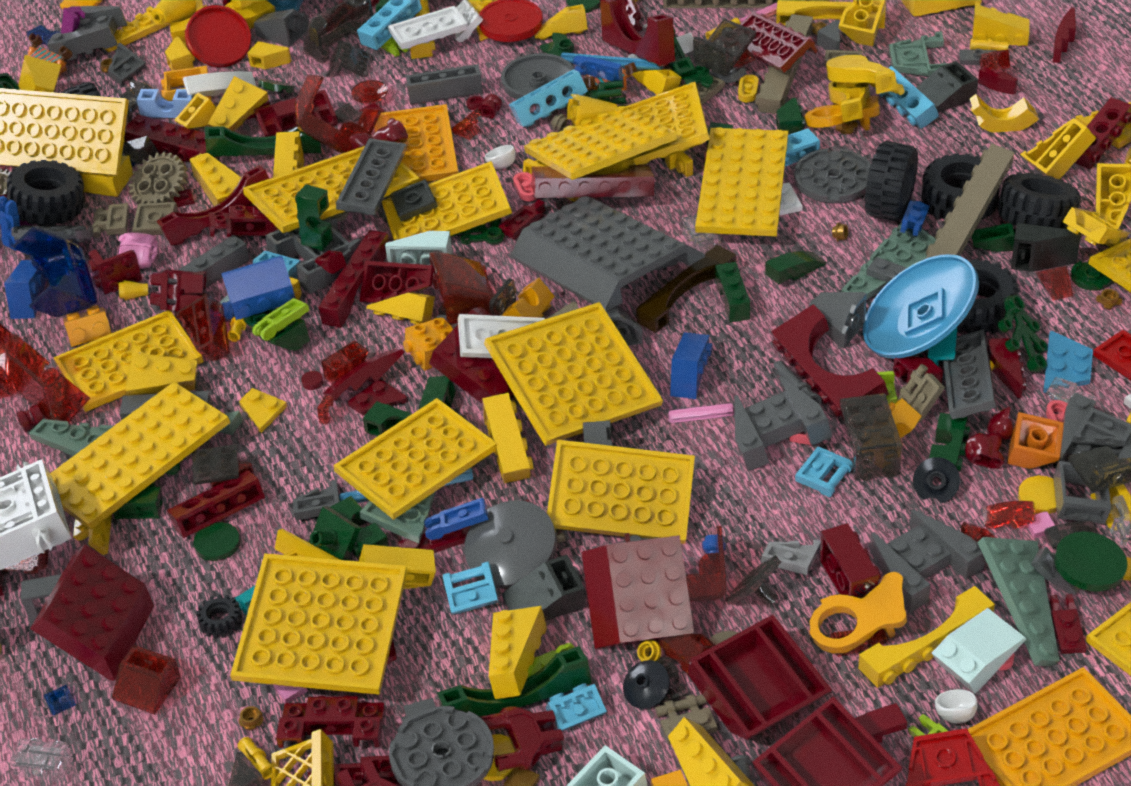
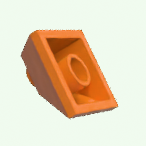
M1018 412L1009 446L1007 464L1032 469L1059 461L1064 422Z

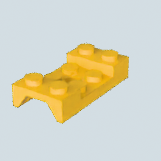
M1071 207L1063 220L1068 225V230L1077 235L1079 232L1086 236L1085 240L1093 245L1099 243L1113 247L1125 241L1130 234L1128 231L1121 230L1102 219L1096 212Z

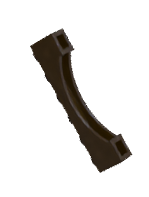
M719 245L707 251L704 258L680 272L677 277L636 308L637 323L657 333L670 322L669 311L678 298L691 288L705 281L715 279L716 265L736 262V254Z

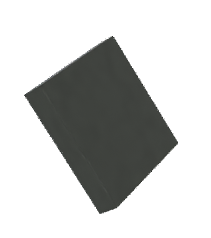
M426 179L394 191L390 195L400 221L438 207Z

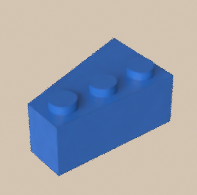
M45 259L21 260L5 281L4 286L11 319L35 318L46 280L50 276V270L46 266Z
M684 332L672 357L670 396L696 399L705 365L708 364L709 356L712 354L713 344L709 343L710 335Z

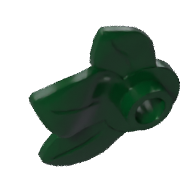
M553 33V42L540 45V49L543 52L560 57L562 53H572L575 49L574 43L561 33Z
M703 65L696 66V72L680 76L681 80L685 81V85L696 82V84L700 82L701 85L709 88L713 84V77L710 75L709 69Z

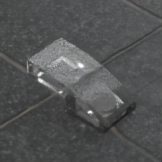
M1055 377L1046 393L1053 400H1062L1067 404L1075 392L1098 401L1097 396L1077 390V383Z
M1123 495L1114 497L1111 503L1110 514L1114 522L1110 533L1116 544L1121 549H1125L1130 535L1131 524L1126 501Z

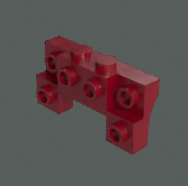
M325 90L254 109L255 118L261 128L263 137L275 136L277 132H283V130L297 127L300 124L312 122L320 123V129L338 125L337 115Z
M235 205L229 206L228 213L221 211L208 212L210 237H215V229H226L227 237H231V235L266 236L279 230L256 206Z
M358 696L308 697L307 703H285L283 715L279 717L276 735L278 748H284L285 740H297L298 744L304 742L306 731L307 735H312V732L319 729L326 735H352L354 747L360 746V740H373L374 747H380L386 713L384 702L359 703Z

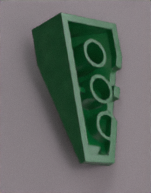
M277 308L242 319L253 330L255 324ZM299 318L284 329L277 331L272 339L264 341L296 351L308 343L310 338L305 320Z

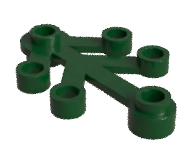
M501 218L490 221L491 228L489 229L483 224L451 235L481 233L477 235H461L460 240L464 245L481 241L495 245L501 243L505 238L504 233L499 228V224L502 222Z
M1010 295L1004 301V307L1007 311L1005 317L998 322V327L1003 333L1013 328V319L1016 322L1012 338L1005 342V346L1008 351L1015 352L1020 348V340L1022 338L1029 356L1027 368L1032 373H1039L1047 368V361L1041 353L1045 352L1048 346L1043 339H1040L1035 334L1040 331V325L1024 311L1025 304L1018 295Z

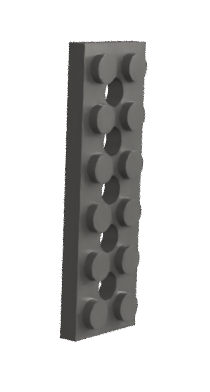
M369 138L336 202V209L346 212L363 213L365 215H375L404 157L406 144Z
M984 329L958 336L955 359L943 360L949 413L952 420L965 418L978 412H987L997 407Z

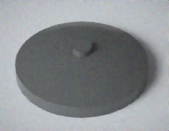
M546 53L525 55L511 61L504 67L501 73L502 88L510 97L519 99L574 68L569 61L557 55ZM568 86L563 88V95L568 92ZM549 95L546 101L552 100V95Z
M521 500L502 502L487 509L489 520L472 525L465 540L464 554L469 568L482 566V563L489 561L495 587L499 589H509L541 564L552 560L556 553L558 541L555 526L548 514L539 506ZM484 575L477 577L479 580L485 579Z

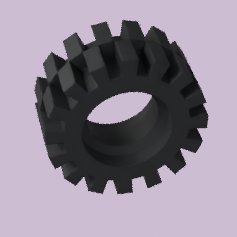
M218 594L216 599L213 596L209 597V602L205 599L202 602L203 606L199 605V611L196 612L202 633H206L208 637L213 635V638L218 639V635L225 638L226 633H229V635L234 634L233 629L237 631L239 629L238 624H242V613L238 601L236 602L234 597L230 599L229 595H225L222 598V594ZM217 613H228V615L221 620L211 619L212 616H214Z

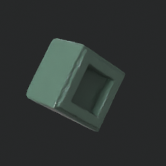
M240 411L225 414L229 417L230 424L220 430V433L234 434L243 421Z

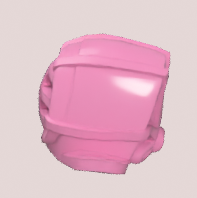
M124 233L119 237V254L134 250L139 268L151 267V263H153L158 251L156 237L143 233Z

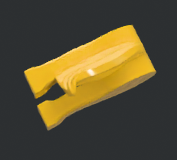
M838 56L828 60L826 63L827 78L832 81L828 84L829 100L841 105L843 122L863 117L862 110L865 107L866 99L870 97L869 84L872 87H876V94L889 91L900 96L904 94L903 85L896 82V74L893 70L881 64L868 61L865 56Z

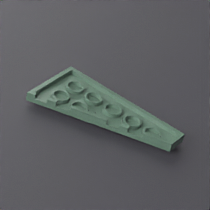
M901 220L900 225L892 230L890 237L879 245L870 256V260L861 266L860 272L849 280L841 292L867 293L866 300L878 294L887 284L885 281L867 275V268L876 257L908 268L927 257L926 251L930 244L935 243L936 239L923 229L919 231L918 236H913V229L907 228L905 233L900 232Z
M43 419L29 434L32 440L74 456L113 426L100 425L99 427H90L89 423L69 425L68 421Z
M436 491L394 520L371 501L360 511V518L372 524L376 523L379 527L420 544L425 528L424 522L429 516Z
M982 537L977 543L1019 633L1026 637L1024 643L1034 665H1056L1060 660L1045 579L1031 565L1039 551L1038 541Z

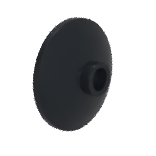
M940 457L926 459L918 465L914 472V489L923 500L935 498L940 503L947 502L956 495L959 489V472L955 465L947 459ZM936 477L941 479V484L938 486L933 484V479Z
M653 660L642 661L634 665L626 674L623 682V693L628 703L643 710L659 705L667 696L670 688V676L667 669L659 662ZM644 679H646L645 683L643 685H640L641 682Z

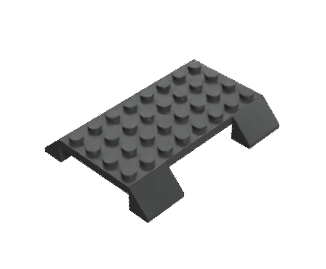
M583 196L576 202L565 205L555 213H550L545 218L533 222L530 226L524 228L515 244L511 257L518 263L589 303L595 304L600 302L607 312L623 303L621 287L672 259L690 266L704 258L705 253L663 234L588 196Z

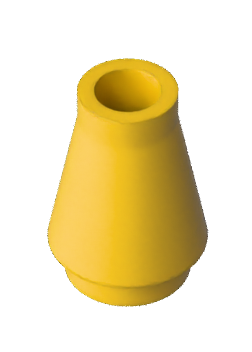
M125 280L124 282H119V299L129 300L148 295V283L143 284Z

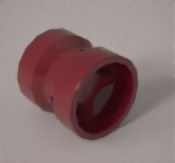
M488 94L478 107L479 114L482 117L493 119L502 107V100L495 94Z
M37 404L30 406L27 411L21 410L16 412L17 419L24 432L30 431L33 426H36L44 419Z

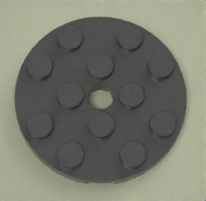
M828 148L820 149L806 154L797 162L794 182L798 190L811 199L826 203L848 202L866 193L865 189L871 163L862 155L851 150L840 148V151H828Z
M24 225L12 227L11 235L14 237V240H26V242L45 241V243H58L65 240L84 242L90 241L91 237H93V228L89 227L86 229V226Z
M439 706L422 710L409 717L400 725L398 733L390 743L389 758L393 774L402 786H476L485 778L492 766L494 743L490 729L479 716L470 711L466 713L455 710V707ZM441 748L448 750L445 757L435 752Z

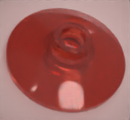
M378 80L362 81L351 90L352 98L360 103L380 101L388 93L386 84Z

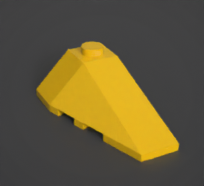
M853 0L851 5L843 11L838 28L855 43L873 46L887 0Z
M1097 163L1095 212L1102 219L1120 228L1131 202V164Z

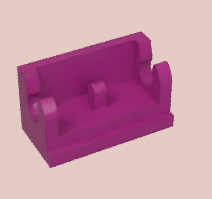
M80 6L64 8L61 34L75 32L78 29L80 16L85 18V13L81 10Z

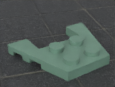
M942 31L935 32V36L931 37L923 35L919 40L915 41L907 39L889 44L892 67L900 73L930 76L939 67L949 64H930L926 48L944 47Z

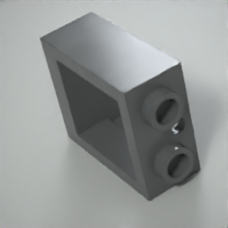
M1059 461L1053 475L1058 519L1105 524L1111 511L1106 467ZM1065 482L1094 486L1096 500L1066 496Z
M62 574L21 581V600L31 626L42 609L38 599L49 597Z

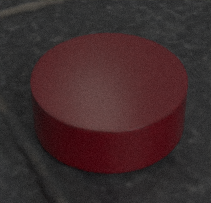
M481 96L469 97L466 101L467 108L477 111L484 98Z
M318 371L304 373L301 377L302 386L307 390L320 388L323 385L322 374Z

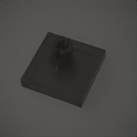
M774 555L753 568L725 600L729 604L734 605L755 593L766 607L771 606L778 599V596L764 581L781 564L779 558Z

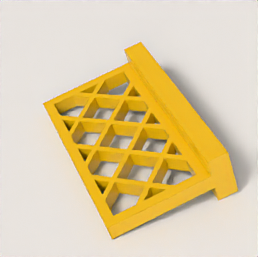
M319 729L312 732V739L271 753V765L275 767V773L271 777V786H279L286 776L291 778L286 786H295L297 783L302 786H334L333 741ZM312 748V752L307 759H301L304 752ZM291 757L283 769L279 767L280 759ZM297 761L300 762L302 765L294 775L290 774L289 772ZM308 768L312 769L308 779L305 782L302 781L301 777Z

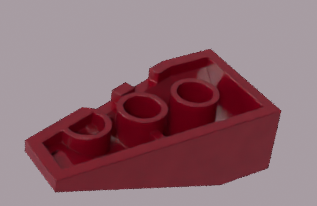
M365 261L359 301L376 303L405 293H412L432 287L434 266Z

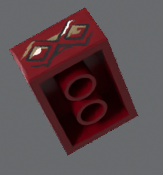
M848 523L821 531L820 562L840 595L864 598L878 586L881 574L879 568L872 564L868 550L860 544L857 532L852 531Z

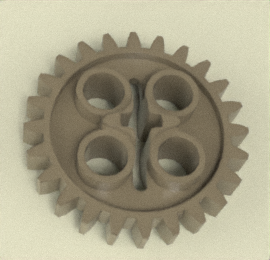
M163 152L160 156L156 153L155 158H152L151 155L149 156V161L143 159V165H137L139 170L132 172L135 177L129 178L132 182L128 185L131 189L129 193L137 204L165 203L169 200L174 202L173 197H180L178 192L185 190L182 185L187 184L185 178L188 177L186 173L188 169L177 155L174 156L172 153L167 155Z

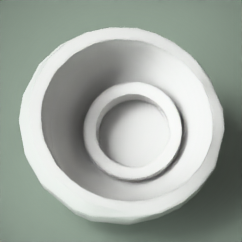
M512 145L499 146L486 153L485 161L487 163L492 161L495 169L508 168L515 160V148Z
M962 689L949 690L936 697L935 708L943 720L951 724H962L970 721L975 716L978 700L970 691Z

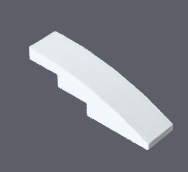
M216 72L183 78L188 95L200 93L203 96L217 97L220 93H225L234 76L256 86L252 72Z

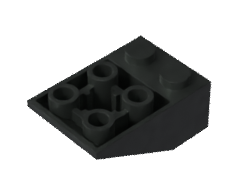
M954 61L939 67L916 88L934 103L937 112H941L970 101V98L977 94L978 79L959 62Z
M1017 223L1011 269L1034 272L1076 264L1081 233L1079 232L1077 235L1068 229Z
M568 555L544 562L502 593L508 610L541 606L545 621L586 607L585 587Z

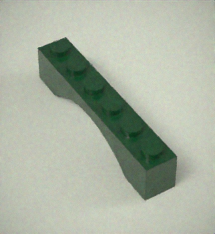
M320 123L300 124L288 131H299L303 154L321 153ZM225 126L205 127L206 153L213 157L275 155L276 135L251 137L231 131Z
M580 646L555 654L543 668L528 677L520 696L495 699L492 689H478L458 685L437 692L440 706H452L458 711L466 713L470 711L477 716H487L500 713L506 707L531 705L556 694L571 691L581 684H592L588 659Z

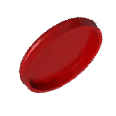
M497 0L486 5L479 13L483 18V21L479 24L480 31L486 37L501 42H516L530 38L541 29L543 23L541 9L528 0Z
M211 5L199 9L192 15L185 29V40L190 52L202 63L213 67H227L241 61L247 55L251 45V32L246 20L238 12L226 6Z

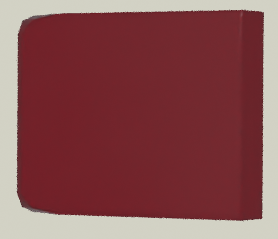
M329 250L315 259V262L330 274H334L346 266L343 253L340 251Z

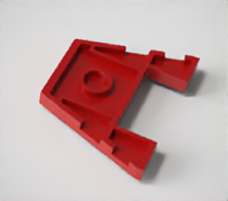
M967 728L914 737L908 779L905 786H941L978 780L979 786H1000L995 774L989 768Z

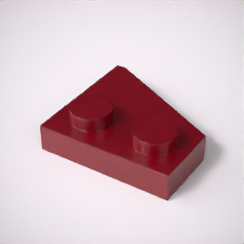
M379 379L347 402L349 407L364 416L376 401L388 405L400 402L405 404L408 402V397Z

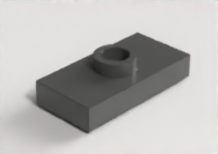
M959 50V61L961 65H997V50Z

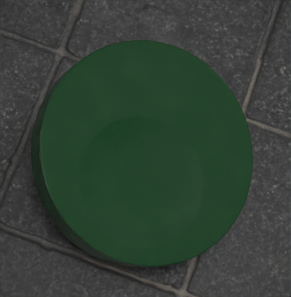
M1075 532L1065 536L1058 543L1054 554L1055 567L1067 582L1080 589L1093 592L1108 591L1117 587L1123 581L1128 566L1126 555L1118 544L1103 535L1093 532Z

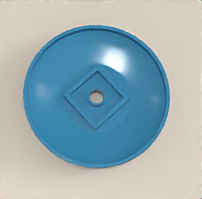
M946 254L926 258L900 272L878 293L866 313L863 324V336L868 347L881 357L904 358L925 351L943 340L963 321L975 302L979 288L977 271L965 258Z

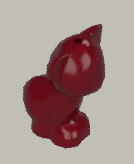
M390 118L387 126L378 129L373 136L365 132L354 134L349 138V141L353 145V150L365 146L369 138L404 143L408 139V134L399 120Z
M1010 406L1002 409L990 418L987 425L988 434L977 433L967 440L966 457L972 464L993 469H1000L1004 464V457L999 452L1002 441L1012 438L1014 423L1010 415Z

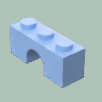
M141 89L137 97V104L140 115L150 118H176L195 95H188L186 89H176L173 101H167L161 97L159 89Z

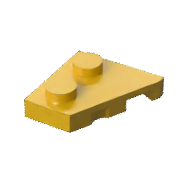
M251 388L239 400L240 406L261 433L287 407L285 401L254 388Z

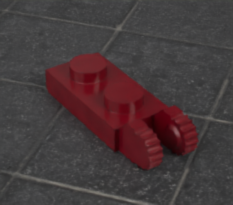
M1066 594L1065 596L1067 610H1059L1057 595H1050L1051 617L1060 654L1086 653L1087 647L1078 612L1075 609L1073 595Z

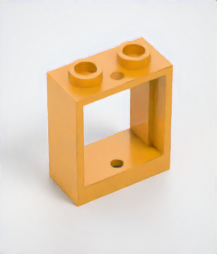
M207 66L164 72V79H161L162 98L167 101H173L176 89L172 90V88L185 86L184 77L209 73Z

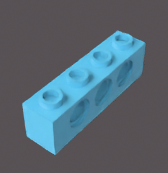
M390 0L357 30L361 44L378 50L392 37L388 26L413 18L422 9L420 0Z
M890 66L889 69L893 70L896 74V82L903 85L904 94L900 96L889 91L878 95L880 97L885 96L890 106L895 105L901 116L906 115L907 120L912 126L916 124L920 129L926 127L939 117L934 103Z
M573 69L510 103L509 106L517 123L523 127H529L535 123V120L550 116L553 110L566 107L568 100L573 99L570 96L571 94L583 95L588 90L579 71ZM568 86V93L563 95V88ZM552 95L551 103L547 104L546 98ZM536 104V110L530 113L531 105Z
M808 128L788 135L785 166L798 162L810 152L820 150V140Z

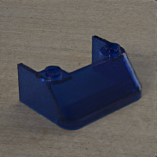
M33 226L13 245V249L30 255L33 267L46 272L50 284L29 305L31 309L53 317H61L90 309L97 303L98 299L83 250L78 244Z

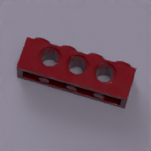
M1110 97L1086 126L1096 139L1077 159L1076 164L1091 169L1094 164L1100 161L1103 153L1110 149L1112 142L1121 135L1126 125L1131 123V104Z
M248 470L168 509L167 512L176 532L185 538L264 499L265 495L259 479Z

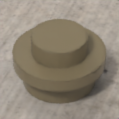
M561 113L553 118L551 122L553 131L557 130L560 132L566 126L568 119L565 118L564 114Z

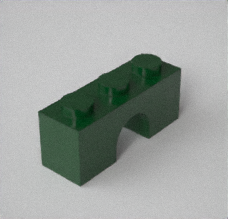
M306 184L295 195L301 245L323 251L333 240L331 223L319 218L329 207L328 192L325 189Z
M731 262L716 265V284L720 295H724L725 311L729 323L750 320V300L737 263Z
M376 401L362 418L364 430L366 433L378 437L410 416L411 413Z
M940 412L935 442L945 445L932 444L929 458L940 457L947 459L955 465L958 472H961L963 458H960V455L965 456L967 443L963 441L969 439L971 428L967 426V417L952 420L950 414Z
M352 496L330 507L358 526L365 524V520L360 518L362 507ZM376 523L361 528L352 553L358 559L360 558L363 544L389 546L386 534Z

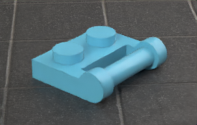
M817 447L795 474V481L820 491L825 496L831 497L835 492V487L847 472H851L854 464L845 457ZM834 465L839 467L828 482L822 481Z
M489 561L482 563V566L450 574L449 572L443 574L452 615L499 602ZM484 575L485 577L484 580H480L456 588L453 587L454 583H458Z

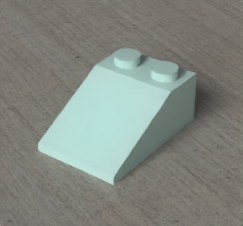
M427 231L388 242L385 245L388 262L433 265V276L450 277L454 260L450 231Z
M987 608L950 633L932 652V655L941 667L975 694L1024 643L1026 637Z
M605 745L567 786L648 785L645 772Z

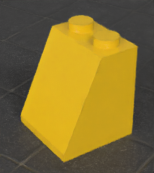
M25 55L18 84L20 90L55 93L61 65Z

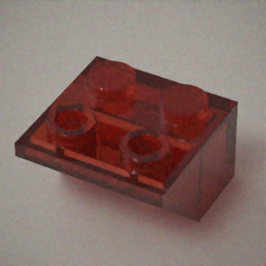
M133 645L120 663L112 699L155 715L181 679L176 659Z

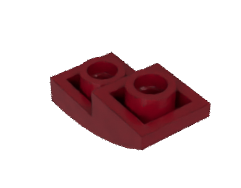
M985 66L979 69V84L998 92L1016 94L1018 79L1004 71L997 74Z

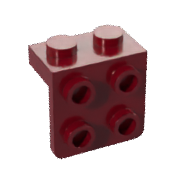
M96 249L89 252L90 260L88 265L95 275L92 276L95 287H100L104 294L116 292L119 289V282H124V280L131 282L142 280L134 250L126 251L105 260L101 258Z

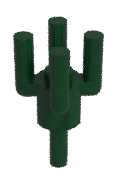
M623 80L601 82L597 85L598 90L585 93L587 97L614 104H626V97L610 98L622 96Z

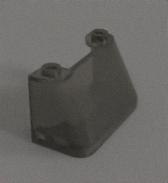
M344 0L317 17L312 18L309 21L303 43L304 54L321 64L329 61V47L351 34L358 37L357 30L373 16L371 0Z

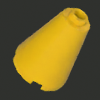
M160 0L152 10V19L158 25L186 20L196 12V1Z
M571 94L570 96L573 99L568 100L567 119L571 120L573 126H576L582 120H593L597 118L598 114L614 111L617 104L579 94Z

